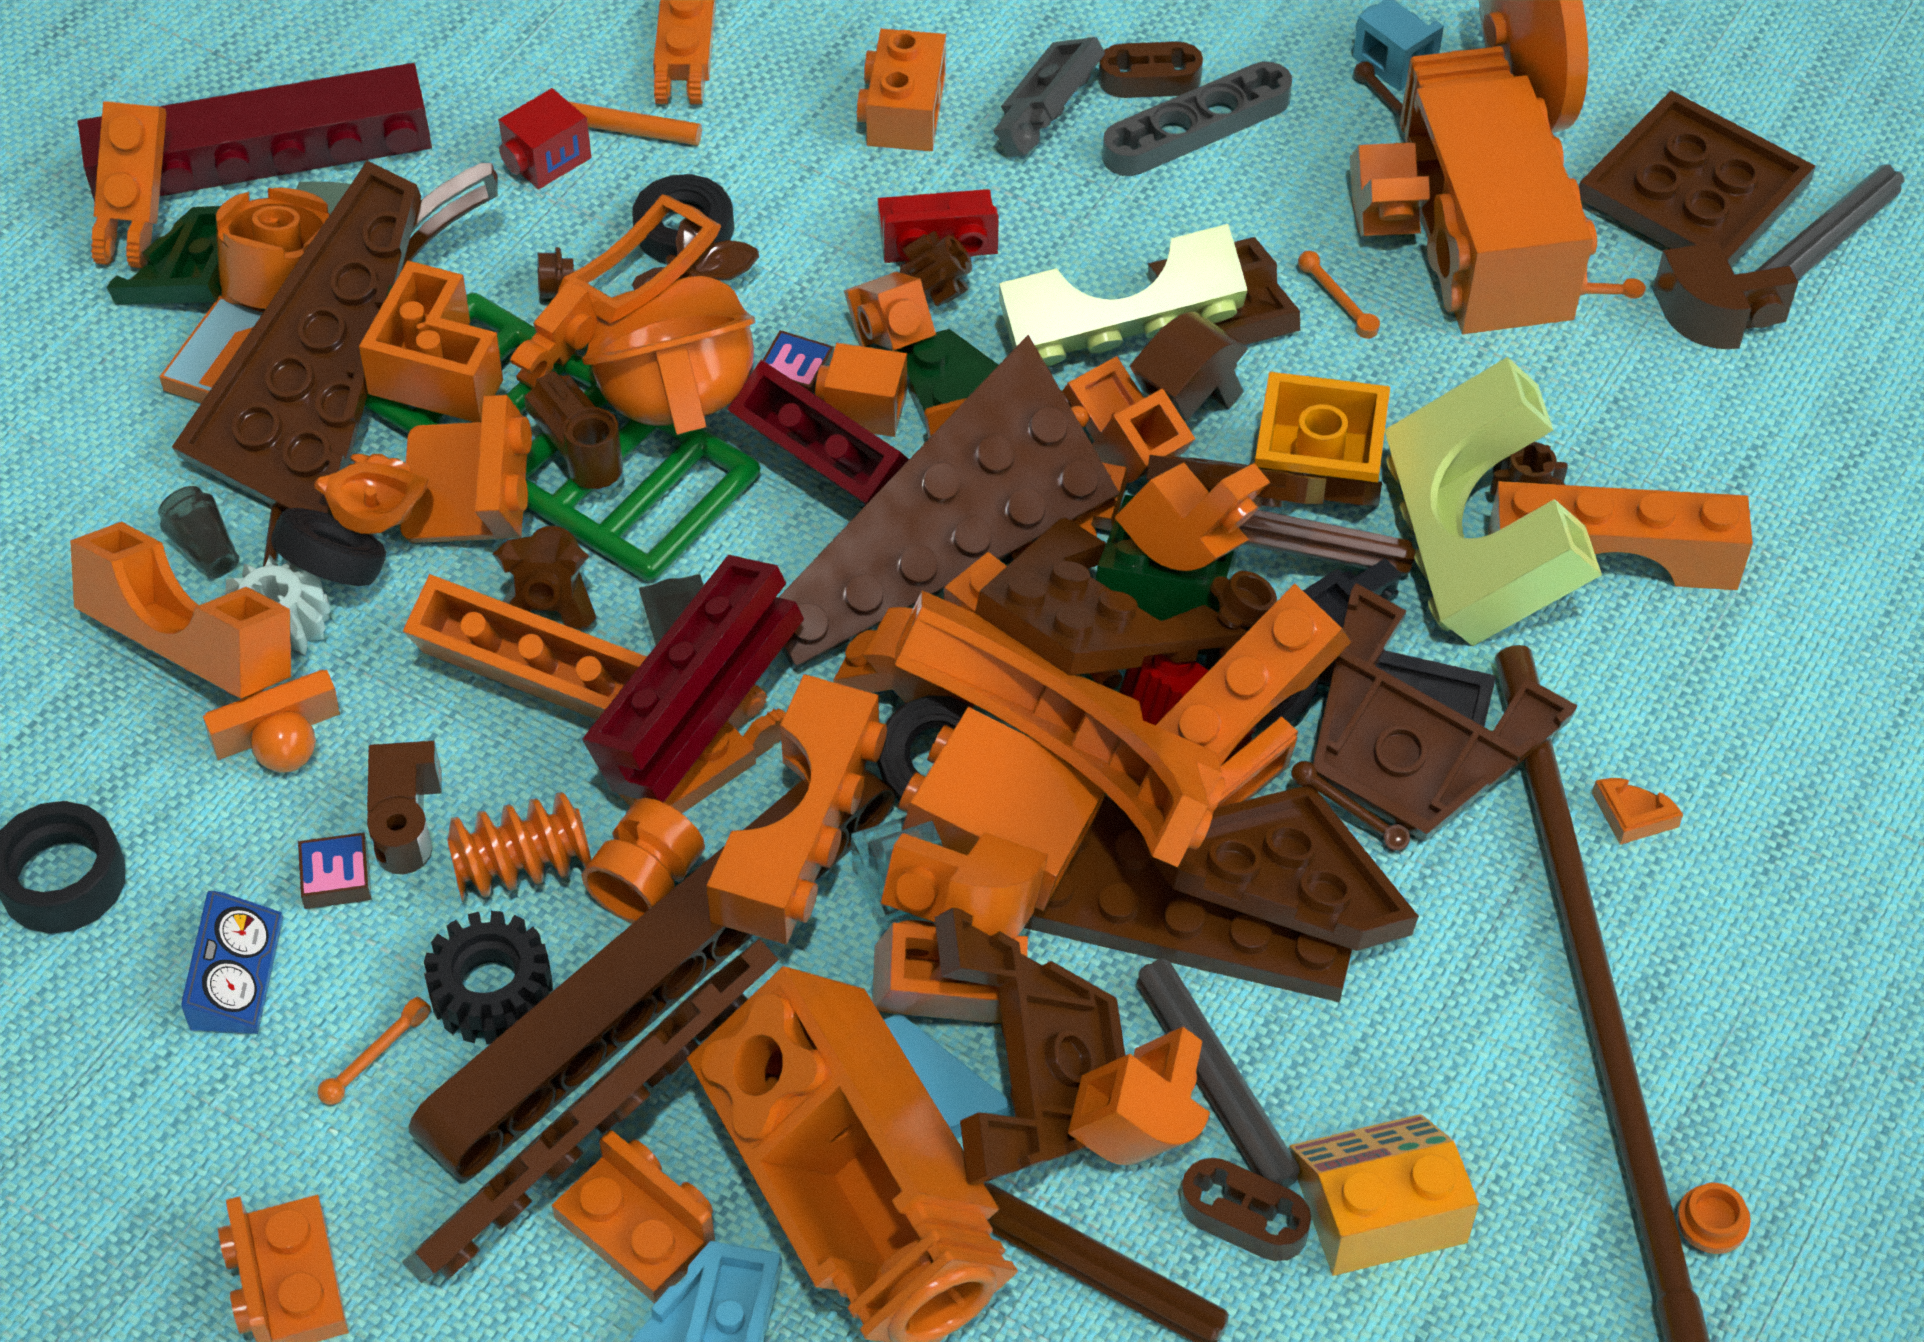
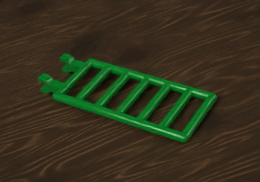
M474 292L466 294L470 322L476 318L499 332L497 333L501 362L526 340H531L536 334L534 326L484 296ZM574 352L564 366L556 362L554 363L552 372L555 371L558 375H562L565 372L589 387L584 393L595 407L602 408L608 403L597 386L591 365L583 364L582 358L584 356ZM519 382L506 394L520 413L526 409L524 396L532 388ZM369 394L365 402V407L408 434L415 426L437 424L436 421L444 415L418 407L413 409L407 404ZM630 420L619 430L622 460L656 428L682 444L599 524L574 509L593 489L577 485L570 477L554 494H550L528 480L558 450L544 431H542L532 441L531 450L527 454V508L552 524L566 529L576 539L645 581L657 579L758 478L761 470L759 463L754 458L704 428L676 434L674 424L653 426ZM703 456L729 471L648 553L621 538Z

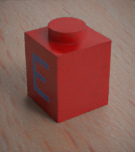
M553 88L498 119L502 140L499 152L504 164L513 174H521L538 190L592 158L587 117Z

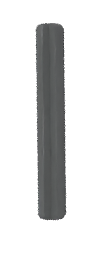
M1891 165L1879 166L1756 271L1790 266L1798 280L1901 192V184L1905 180L1904 175L1901 171H1895Z
M1158 959L1152 964L1143 966L1138 971L1137 985L1166 1032L1170 1033L1180 1027H1185L1203 1041L1196 1069L1197 1082L1253 1172L1286 1188L1293 1185L1298 1180V1173L1300 1172L1298 1163L1171 962L1165 959Z

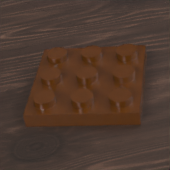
M1671 90L1580 181L1579 191L1582 201L1670 249L1718 241L1732 267L1808 186L1816 166Z

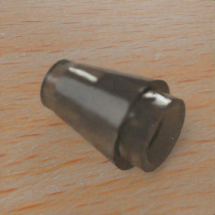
M187 486L174 491L163 500L158 508V515L161 518V531L202 569L207 577L212 579L222 577L237 566L240 557L235 551L234 544L215 498L211 494L203 493L197 486Z

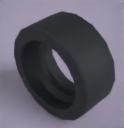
M69 801L38 804L17 814L0 830V899L8 915L25 928L50 934L74 931L98 920L116 903L125 884V859L107 819L88 805ZM73 842L88 845L97 854L92 868L78 882L61 890L40 892L25 889L18 880L24 865L34 855L56 844Z

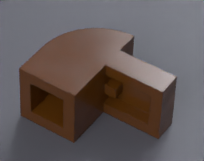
M1717 241L1663 250L1653 292L1667 321L1682 336L1711 348L1738 349L1740 348L1745 329L1764 328L1787 321L1798 281L1790 266L1734 274Z
M1187 312L1167 323L1129 366L1145 393L1151 395L1163 388L1182 419L1187 422L1208 396L1227 409H1230L1244 391L1234 370L1237 367V362L1246 353L1248 348L1201 314Z

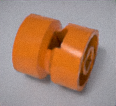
M637 799L612 832L613 840L604 842L581 874L583 884L589 894L603 908L629 923H634L675 888L674 881H683L705 850L704 839L695 825L673 807L654 799Z

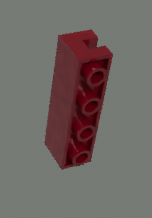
M728 554L582 738L583 743L612 792L636 799L649 798L664 803L803 622L804 617L796 601L776 597L786 585L778 565Z

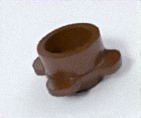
M1238 571L1233 574L1230 580L1223 576L1216 577L1210 585L1211 592L1218 598L1220 604L1218 617L1226 626L1232 629L1241 627L1247 630L1251 628L1277 602L1276 593L1270 583L1260 575L1250 571Z

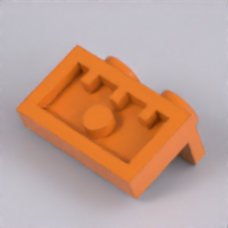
M609 1129L599 1139L602 1157L552 1204L553 1215L558 1222L655 1304L669 1287L676 1285L687 1274L689 1264L710 1241H715L712 1220L713 1208L708 1199L695 1186L688 1182H683L679 1186L664 1174L657 1157L643 1143L635 1139L627 1143L613 1130Z
M318 1194L250 1213L246 1212L241 1196L227 1199L226 1205L230 1225L219 1227L218 1235L227 1270L239 1268L242 1288L230 1291L231 1305L239 1334L252 1331L256 1342H318L349 1333L323 1207Z

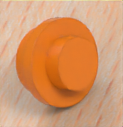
M1707 1183L1691 1189L1682 1198L1677 1211V1224L1683 1237L1692 1246L1707 1253L1723 1254L1735 1250L1744 1242L1750 1229V1213L1744 1199L1735 1189L1722 1183Z

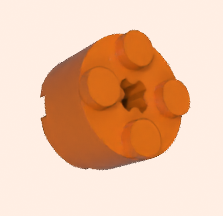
M268 188V198L251 201L249 199V192H245L223 203L216 214L218 267L222 298L231 304H245L251 307L266 309L329 217L328 204L317 195L292 188Z

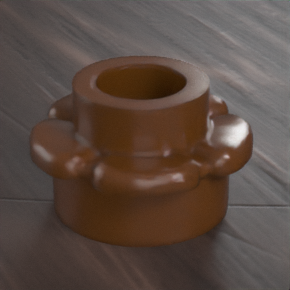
M555 247V252L537 254L539 299H553L558 294L563 277L574 272L573 258H562V252L559 247Z

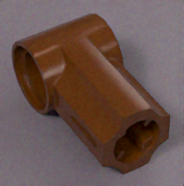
M553 371L536 379L532 390L524 396L526 410L567 460L568 472L572 481L587 489H601L616 482L623 472V460L619 427L615 416L608 410L595 407L570 375L561 376Z

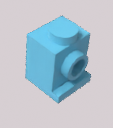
M1383 0L1377 5L1374 4L1367 7L1358 16L1355 27L1356 37L1353 57L1359 62L1368 61L1375 68L1376 75L1396 90L1401 91L1406 87L1411 57L1440 53L1444 26L1437 20L1428 25L1416 14L1408 11L1395 0Z

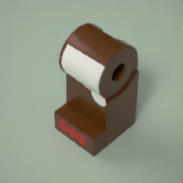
M435 740L369 745L367 826L370 838L373 840L377 862L384 870L393 874L415 872L422 868L431 858L433 847L424 814V795L442 794V770Z

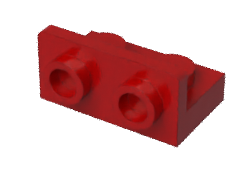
M990 189L877 198L884 263L909 261L910 259L906 256L903 248L922 235H928L933 231L938 234L940 240L947 235L955 237L963 245L969 257L998 254L999 216L997 207L993 206Z

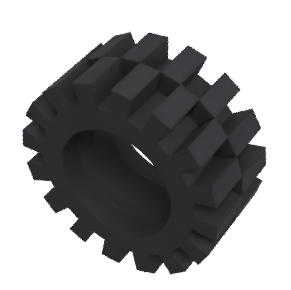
M491 911L490 922L485 923L481 922L479 912L467 914L470 926L462 928L457 919L446 925L449 940L437 934L431 942L433 953L426 952L424 960L426 973H424L425 981L437 1020L442 1018L444 1029L452 1035L460 1028L463 1040L475 1043L478 1032H483L486 1044H491L498 1038V1031L509 1029L548 996L549 991H553L545 943H541L540 934L533 926L526 931L525 920L516 915L506 925L502 911ZM484 963H505L510 965L515 971L514 978L509 984L493 992H473L466 989L463 985L464 976L471 969Z

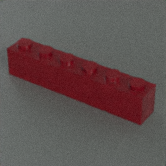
M415 62L158 106L165 108L167 112L159 197L432 149ZM102 116L77 120L83 166L94 203Z

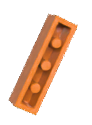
M429 574L403 629L407 637L427 655L595 720L601 716L647 657L432 574Z

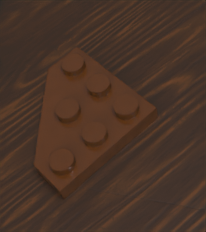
M1310 785L1217 807L1213 812L1209 830L1202 844L1197 850L1188 847L1178 867L1152 857L1142 835L1140 846L1173 890L1356 951L1412 936L1419 918L1418 914L1323 797Z

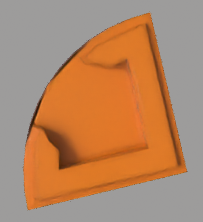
M1606 778L1595 781L1592 795L1620 845L1679 828L1683 813L1665 794L1659 792L1658 795H1655L1643 788L1628 785L1629 780L1623 778Z

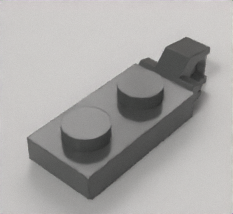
M1090 37L1052 42L1002 104L1001 108L1005 116L993 132L998 136L1007 157L1025 156L1039 143L1040 128L1049 126L1051 121L1058 118L1065 109L1064 105L1074 92L1089 80L1090 72L1105 54L1098 38Z

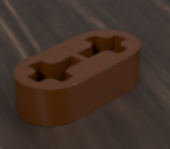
M1186 42L1116 44L1106 48L1104 56L1099 61L1098 82L1100 87L1107 94L1114 97L1180 96L1201 85L1203 56L1199 49Z
M1219 1158L1202 1159L1192 1164L1185 1172L1180 1195L1181 1210L1186 1219L1197 1228L1259 1257L1272 1261L1289 1260L1297 1256L1306 1246L1311 1224L1310 1208L1303 1197L1293 1190ZM1213 1184L1225 1188L1224 1198L1218 1197L1212 1205L1201 1201L1202 1191L1208 1192ZM1278 1213L1289 1218L1288 1228L1283 1227L1278 1235L1270 1234L1266 1231L1267 1221H1273Z

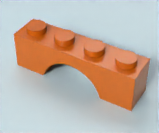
M1498 481L1488 526V535L1501 530L1555 499L1586 526L1595 554L1623 552L1650 558L1661 564L1670 573L1675 587L1738 590L1753 545L1748 495Z
M123 522L70 540L75 609L240 699L263 692L265 688L291 677L289 608L247 586L198 605L187 595L174 576L163 543Z
M1294 583L1155 726L1215 751L1221 766L1241 739L1267 713L1289 696L1305 690L1342 653L1351 641L1344 630Z
M806 674L802 676L780 724L783 763L804 781L808 787L807 793L800 804L783 819L757 829L731 831L706 885L711 923L785 945L788 944L797 921L806 923L812 914L818 892V885L814 883L821 866L830 868L835 861L841 841V829H838L844 813L853 815L857 810L864 788V776L861 774L867 761L877 762L887 734V725L879 722V697L877 694Z

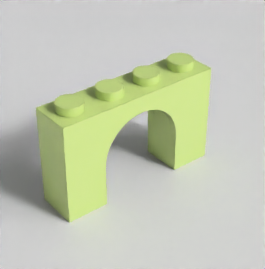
M1508 357L1385 429L1391 455L1386 458L1387 465L1392 476L1401 486L1405 499L1400 504L1401 513L1408 526L1415 533L1419 546L1415 550L1414 557L1420 571L1429 580L1433 597L1428 600L1430 611L1437 624L1444 631H1454L1472 646L1602 576L1586 526L1555 499L1495 533L1479 538H1464L1462 519L1465 504L1479 479L1503 459L1554 431L1538 384Z

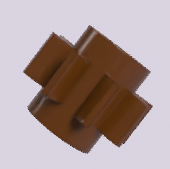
M933 231L928 235H922L903 248V251L910 260L900 266V273L921 279L926 301L932 298L935 305L939 307L945 302L952 301L969 289L962 278L971 273L972 263L967 251L955 237L947 235L940 240L938 234Z
M1533 442L1494 465L1490 494H1496L1498 481L1565 485L1564 481L1568 464L1557 462L1556 455L1551 450V446Z

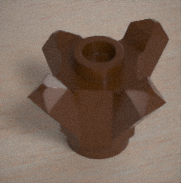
M545 526L535 531L532 536L507 540L492 553L503 571L514 575V583L502 602L529 612L532 610L557 611L561 614L565 626L580 631L588 628L597 618L579 572L580 567L590 556L579 547L575 537L566 529L558 526Z

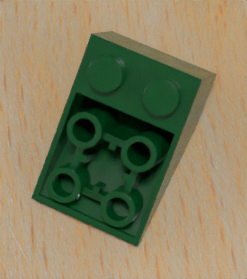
M1124 496L1119 512L1131 501V499L1134 496ZM1115 519L1097 567L1096 580L1112 591H1119L1132 596L1137 601V607L1159 621H1164L1202 605H1206L1218 613L1220 604L1218 598L1211 592L1210 585L1219 576L1230 580L1233 575L1238 548L1199 569L1189 571L1170 569L1148 557ZM1209 649L1198 650V654L1207 656Z

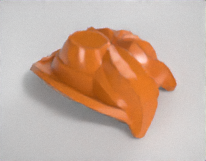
M352 454L350 459L354 462L353 464L336 473L319 477L314 483L315 489L325 495L333 517L343 527L360 534L382 533L395 525H400L407 521L413 512V506L423 496L429 478L414 474L410 465L397 458L389 459L383 454H371L370 456Z

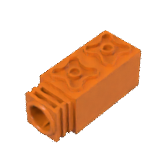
M1502 46L1462 51L1455 50L1446 53L1411 57L1400 127L1402 132H1405L1406 143H1416L1417 177L1429 176L1430 200L1419 210L1420 219L1428 238L1427 254L1429 264L1439 277L1446 311L1454 312L1462 334L1574 320L1580 295H1585L1587 291V264L1589 257L1596 252L1597 234L1594 223L1583 212L1578 183L1575 178L1568 177L1563 165V147L1560 139L1551 132L1544 99L1536 97L1528 75L1514 77L1510 73V65L1508 60H1505V52Z
M782 966L687 1057L690 1066L815 1287L837 1290L841 1297H846L850 1300L851 1304L848 1306V1310L853 1318L862 1321L863 1326H861L860 1331L866 1340L882 1342H940L948 1334L960 1329L977 1316L989 1303L993 1294L1018 1273L1012 1261L1004 1260L1002 1254H1004L1005 1248L1001 1242L993 1240L989 1235L993 1229L987 1220L999 1210V1207L984 1183L978 1185L968 1184L964 1150L864 988Z

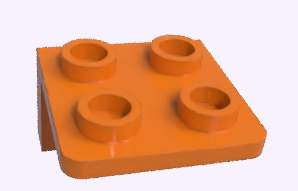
M508 395L483 396L481 422L419 425L410 430L407 439L406 464L411 466L414 474L429 478V482L423 496L413 506L411 516L400 525L401 534L409 542L427 543L522 537L523 511L526 510L528 503L526 464L527 454L530 452L532 445V432L528 418L526 416L523 417Z

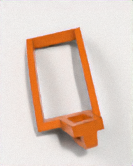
M662 194L645 215L612 247L584 267L563 277L558 292L570 280L589 291L596 316L608 323L617 321L644 306L687 271L717 237L721 225L705 216L697 208ZM670 209L703 227L670 264L650 281L618 301L588 284L614 267L647 237L649 232L660 223Z

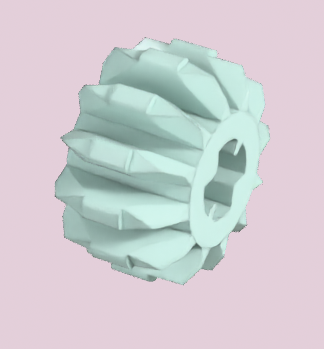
M269 555L264 567L256 569L244 563L243 578L226 579L225 595L247 586L290 609L291 651L294 650L306 656L307 641L324 640V622L329 620L330 605L327 595L324 594L321 579L318 576L300 569L289 561L282 566H278L277 562Z

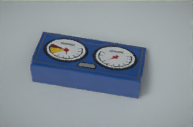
M207 892L181 1004L190 1030L258 1034L283 921L282 912L223 892Z

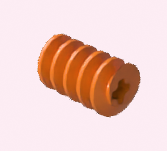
M563 792L555 794L553 812L549 815L540 801L534 798L529 800L527 818L523 821L510 804L503 806L501 823L498 827L494 825L484 810L477 812L475 828L472 833L468 832L458 816L450 820L447 841L462 903L464 902L468 881L473 882L483 897H488L491 893L494 875H499L508 890L513 891L517 888L519 869L524 868L533 882L538 885L543 883L545 863L551 862L563 879L569 877L571 857L577 856L585 868L591 861L580 811L578 808L573 807Z

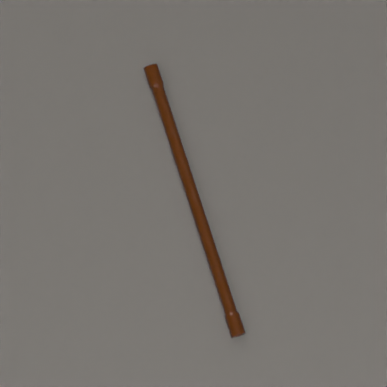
M1513 645L1502 649L1496 654L1495 664L1505 704L1508 707L1526 677L1540 684L1533 654L1529 647ZM1550 738L1525 758L1523 763L1657 1294L1656 1309L1664 1341L1711 1342L1700 1299L1692 1287Z

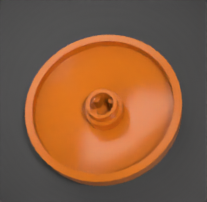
M1479 0L1480 20L1485 47L1502 46L1505 52V60H1508L1510 65V73L1514 77L1528 75L1536 97H1542L1545 101L1548 122L1552 133L1570 128L1582 110L1588 81V35L1583 1Z

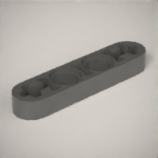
M1274 62L1255 63L1116 122L1108 127L1104 133L1103 163L1107 169L1115 174L1135 176L1278 115L1286 110L1290 104L1292 75L1284 66ZM1222 103L1230 105L1235 110L1230 113L1220 114L1212 112L1207 107L1211 104ZM1168 123H1179L1189 130L1180 134L1165 132L1161 127Z

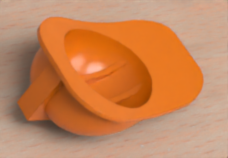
M686 277L674 281L667 289L644 306L617 321L608 323L596 316L598 324L588 344L586 355L582 358L584 365H591L597 386L602 395L619 413L633 421L646 425L665 426L674 424L676 434H681L707 427L704 417L729 405L741 391L752 370L754 344L750 325L756 321L755 317L744 309L735 291L727 284L711 277ZM635 290L619 294L612 298L618 301L626 297L627 295L631 294Z

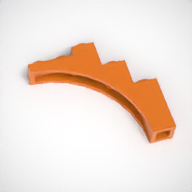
M921 591L895 647V666L932 682L990 712L1067 761L1100 787L1126 812L1144 836L1152 857L1178 867L1188 847L1194 850L1200 847L1209 830L1213 812L1222 797L1226 782L1225 778L1220 777L1222 771L1215 751L1143 721L1139 701L1080 675L1066 674L976 613L928 592Z

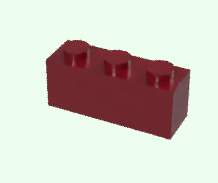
M762 359L744 383L739 394L727 408L729 412L865 505L909 460L899 450Z

